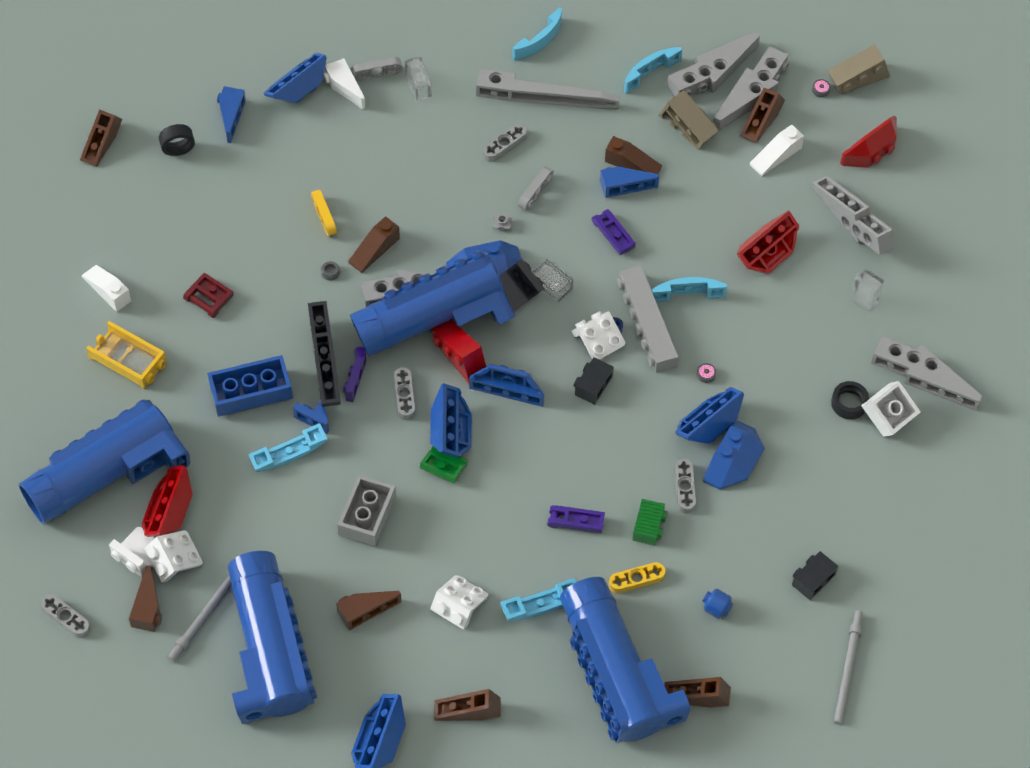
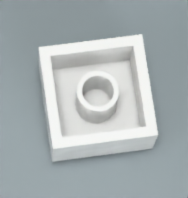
M899 381L887 384L861 405L883 437L895 434L921 412Z

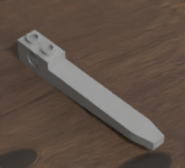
M480 68L476 84V96L508 101L603 109L618 108L620 100L619 95L604 91L515 79V73Z

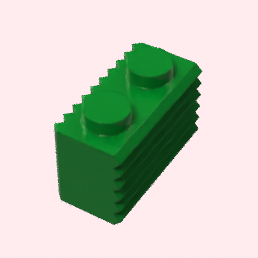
M647 499L641 500L633 531V541L648 543L654 546L657 539L661 540L663 528L660 527L661 522H666L668 511L664 510V503Z

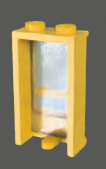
M108 321L107 327L109 332L105 336L99 334L96 337L97 346L95 349L87 346L86 350L89 359L101 363L145 389L148 384L154 381L155 375L159 370H163L166 366L165 352Z

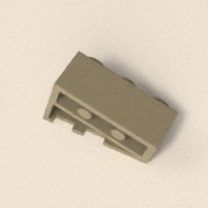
M875 44L828 70L830 79L840 94L890 77L885 59Z
M684 90L668 101L658 115L662 119L666 117L671 122L670 126L675 129L677 127L683 132L682 136L697 149L710 141L718 132L716 125L706 117L704 111L695 104L693 98Z

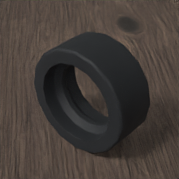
M184 124L170 125L159 134L162 152L169 156L184 155L193 149L195 145L192 129ZM177 138H184L178 142H170Z
M854 381L840 383L835 387L831 399V406L834 412L845 419L861 417L865 413L861 405L855 408H848L840 403L839 396L843 393L856 394L860 397L861 405L869 400L866 388Z

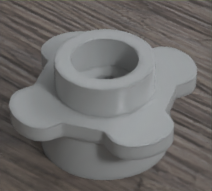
M494 214L495 223H493V227L495 229L505 231L511 228L510 220L512 216L510 214Z

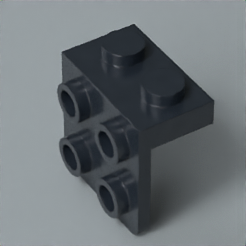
M522 259L499 276L513 312L545 289L541 279L532 273L530 265Z

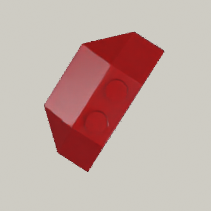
M890 117L853 144L848 150L844 151L840 164L842 166L868 168L873 164H877L886 154H891L895 149L897 138V117Z
M786 211L765 224L740 245L737 252L738 257L747 269L764 274L770 273L794 252L799 224L791 212Z
M186 466L169 467L167 474L155 487L142 521L146 537L165 535L181 528L193 495Z

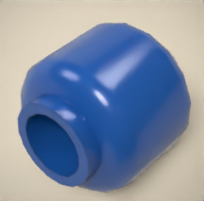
M714 589L712 593L708 591L702 600L705 603L704 611L717 619L723 616L726 617L734 604L731 602L732 597L720 589Z

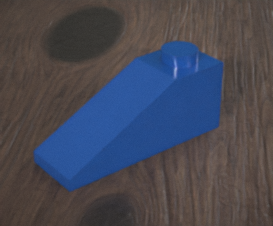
M224 86L222 93L218 94L217 103L220 105L227 142L231 143L246 103L245 90Z
M608 167L600 170V183L605 198L658 188L659 175L623 167Z

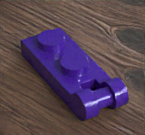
M609 209L604 210L599 216L595 215L592 217L593 224L600 229L619 255L635 248L636 243Z
M357 347L354 350L355 362L349 368V381L344 383L343 393L346 395V401L354 402L366 365V350L364 347Z
M558 505L550 506L549 513L551 516L548 518L547 526L602 533L605 512ZM564 515V519L558 518V516Z

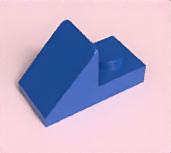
M321 400L314 410L306 404L302 405L298 402L293 407L294 418L310 426L320 423L324 433L328 434V420L325 408L321 406Z

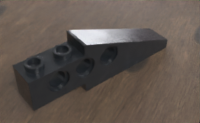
M327 301L308 303L321 406L341 405Z

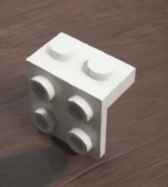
M598 311L591 315V320L586 322L584 319L576 323V328L571 330L574 337H581L592 359L595 357L600 360L625 345V340L609 311L604 313Z
M136 527L121 544L115 539L109 544L111 556L116 561L125 564L131 572L143 577L146 565L153 566L144 548L155 537H146L143 528Z
M185 530L157 536L144 548L161 583L167 582L179 571L196 568L203 563L188 532Z
M455 575L437 590L430 610L464 630L468 626L473 611L487 599L488 593L468 582L465 578Z

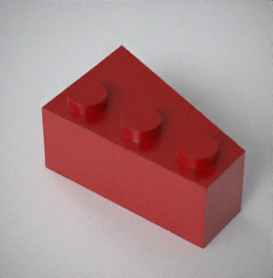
M452 320L431 329L433 344L444 353L469 384L470 376L486 367L481 346Z

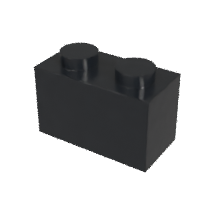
M593 357L590 363L587 362L585 364L582 376H578L574 382L575 396L595 405L613 377L614 366Z
M819 551L815 556L811 555L803 568H798L794 572L792 586L811 600L836 575L838 565Z

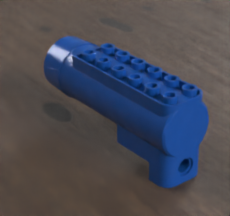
M481 250L470 254L471 258L458 259L453 262L454 265L451 267H440L436 269L437 273L429 275V273L419 277V281L412 283V281L401 285L402 288L397 291L391 289L384 293L385 296L381 297V301L350 314V318L368 357L385 349H391V347L450 320H453L457 326H460L489 312L493 320L497 321L498 324L514 318L515 314L489 254L481 252Z
M143 399L133 408L122 411L118 417L105 421L96 430H90L81 439L72 441L66 448L55 451L49 457L50 465L39 469L30 477L18 483V486L34 515L45 525L125 475L133 485L164 465L168 468L174 466L188 467L190 465V455L175 435L171 425L160 409L153 405L150 400Z
M252 551L236 557L229 563L228 572L247 650L240 651L239 654L248 687L246 690L232 693L237 715L241 723L245 724L269 716L281 717L297 713L308 705L314 704L317 694L311 681L313 679L310 668H308L307 655L302 645L303 639L298 629L299 624L296 613H294L293 600L288 587H283V578L278 568L276 556L269 551Z
M590 577L566 588L561 593L560 600L566 612L567 620L573 629L570 644L572 649L576 650L578 654L577 660L579 666L584 668L586 673L585 680L588 686L591 685L593 689V699L601 708V718L603 722H607L610 739L616 743L638 741L651 736L660 729L685 722L690 713V705L684 690L668 694L653 659L640 660L606 580L603 577Z

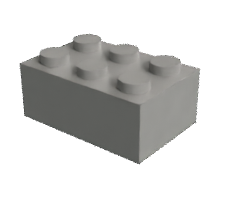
M358 475L337 524L338 535L376 547L396 499V486Z

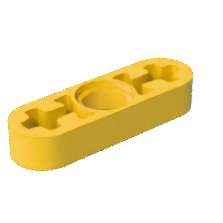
M321 190L311 192L312 201L327 236L337 234L335 223Z
M654 562L615 573L609 579V588L614 593H623L659 583L665 577V567L661 563ZM656 569V571L659 572V575L656 576V574L653 573V570ZM634 574H640L643 579L640 582H635L631 577ZM615 580H618L621 586L615 584Z

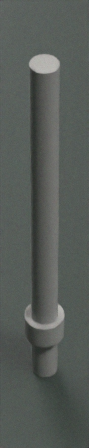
M229 575L183 637H179L176 641V646L167 657L171 662L176 660L182 650H186L191 638L232 585Z
M855 611L853 624L850 625L849 629L850 640L834 723L838 725L842 724L858 637L861 636L862 632L861 621L863 612Z

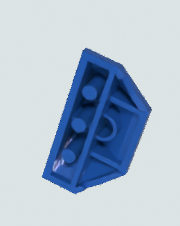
M314 53L309 59L297 65L264 92V95L294 103L300 102L307 93L314 91L317 88L316 86L322 83L327 59L326 55Z
M499 240L464 248L447 261L446 266H453V262L461 258H471L470 254L481 250V252L489 254L500 276L522 258L518 246Z
M490 364L469 378V389L541 407L544 406L543 391L532 374L524 370H514L504 365Z
M443 383L431 408L430 444L440 453L457 458L471 448L472 414L461 395L460 388Z
M730 387L725 392L708 398L679 422L676 435L690 441L711 443L737 421L744 393Z
M736 421L730 426L712 457L703 479L704 483L722 490L748 479L765 449L755 428L740 421Z
M382 694L379 698L380 700L365 715L351 752L355 768H381L393 762L406 726L402 698L399 694Z

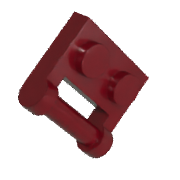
M204 272L184 293L183 299L187 302L191 301L206 311L208 316L215 318L219 310L234 296V293ZM197 292L212 301L214 303L213 306H210L195 296Z

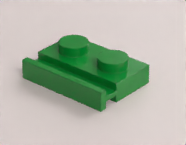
M432 446V449L428 451L420 463V469L455 484L464 467L467 466L468 460L460 456L456 458L440 453Z

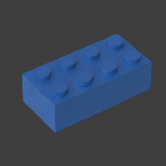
M283 355L207 373L218 417L293 399Z

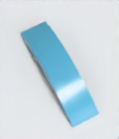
M561 7L548 17V26L533 39L528 41L526 38H523L512 47L513 60L529 57L542 50L552 41L561 26Z
M681 47L668 48L657 51L642 59L627 75L624 92L627 94L640 86L641 77L664 64L667 68H670L681 61L683 49Z
M685 277L664 282L653 288L652 293L656 302L670 301L671 295L702 292H706L707 298L726 297L727 284L710 278Z
M318 423L302 431L303 435L271 449L264 447L248 454L255 471H265L283 466L320 447L328 440L321 424Z
M572 578L557 583L555 588L521 599L517 596L500 602L507 621L528 619L563 607L560 595L566 588L576 583V580Z

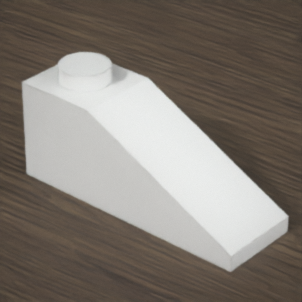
M345 59L326 64L325 73H323L325 82L329 83L331 88L359 108L365 109V97Z
M790 125L780 132L750 162V166L763 176L801 150L804 135L793 125Z
M95 265L82 275V278L116 312L132 302L129 289L117 277L98 265Z

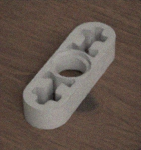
M391 57L355 64L351 67V72L355 80L360 81L397 74L402 71L403 67L400 58Z
M515 124L486 144L483 148L484 159L489 162L496 161L526 139V127L522 124ZM502 140L510 142L506 146L500 144Z
M547 167L541 169L520 197L518 207L526 211L530 209L551 181L554 173L553 170Z
M400 367L394 372L398 415L403 420H409L415 415L412 377L408 368ZM401 375L405 376V384L401 382ZM402 390L410 392L407 397H402L399 393ZM404 403H408L409 412L407 413L404 411Z
M680 459L675 465L678 509L682 513L688 514L694 511L696 505L693 464L688 459ZM681 466H685L686 476H683ZM687 482L691 488L684 490L680 487V484ZM685 496H688L689 506H686L684 503Z
M46 595L42 598L41 607L43 612L77 638H84L89 634L90 626L87 619L55 595ZM47 603H54L55 608H57L58 610L55 611V609L51 606L47 607ZM64 612H69L71 617L68 620H61L60 615ZM74 621H75L76 624H78L79 626H82V625H83V626H84V629H83V630H82V629H78V630H77V627H76V625L74 624Z

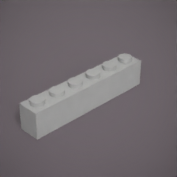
M639 265L620 270V275L617 279L618 287L620 290L623 289L624 302L626 305H629L630 317L636 322V332L642 337L643 350L648 352L649 365L654 367L655 372L677 367V352L642 266Z

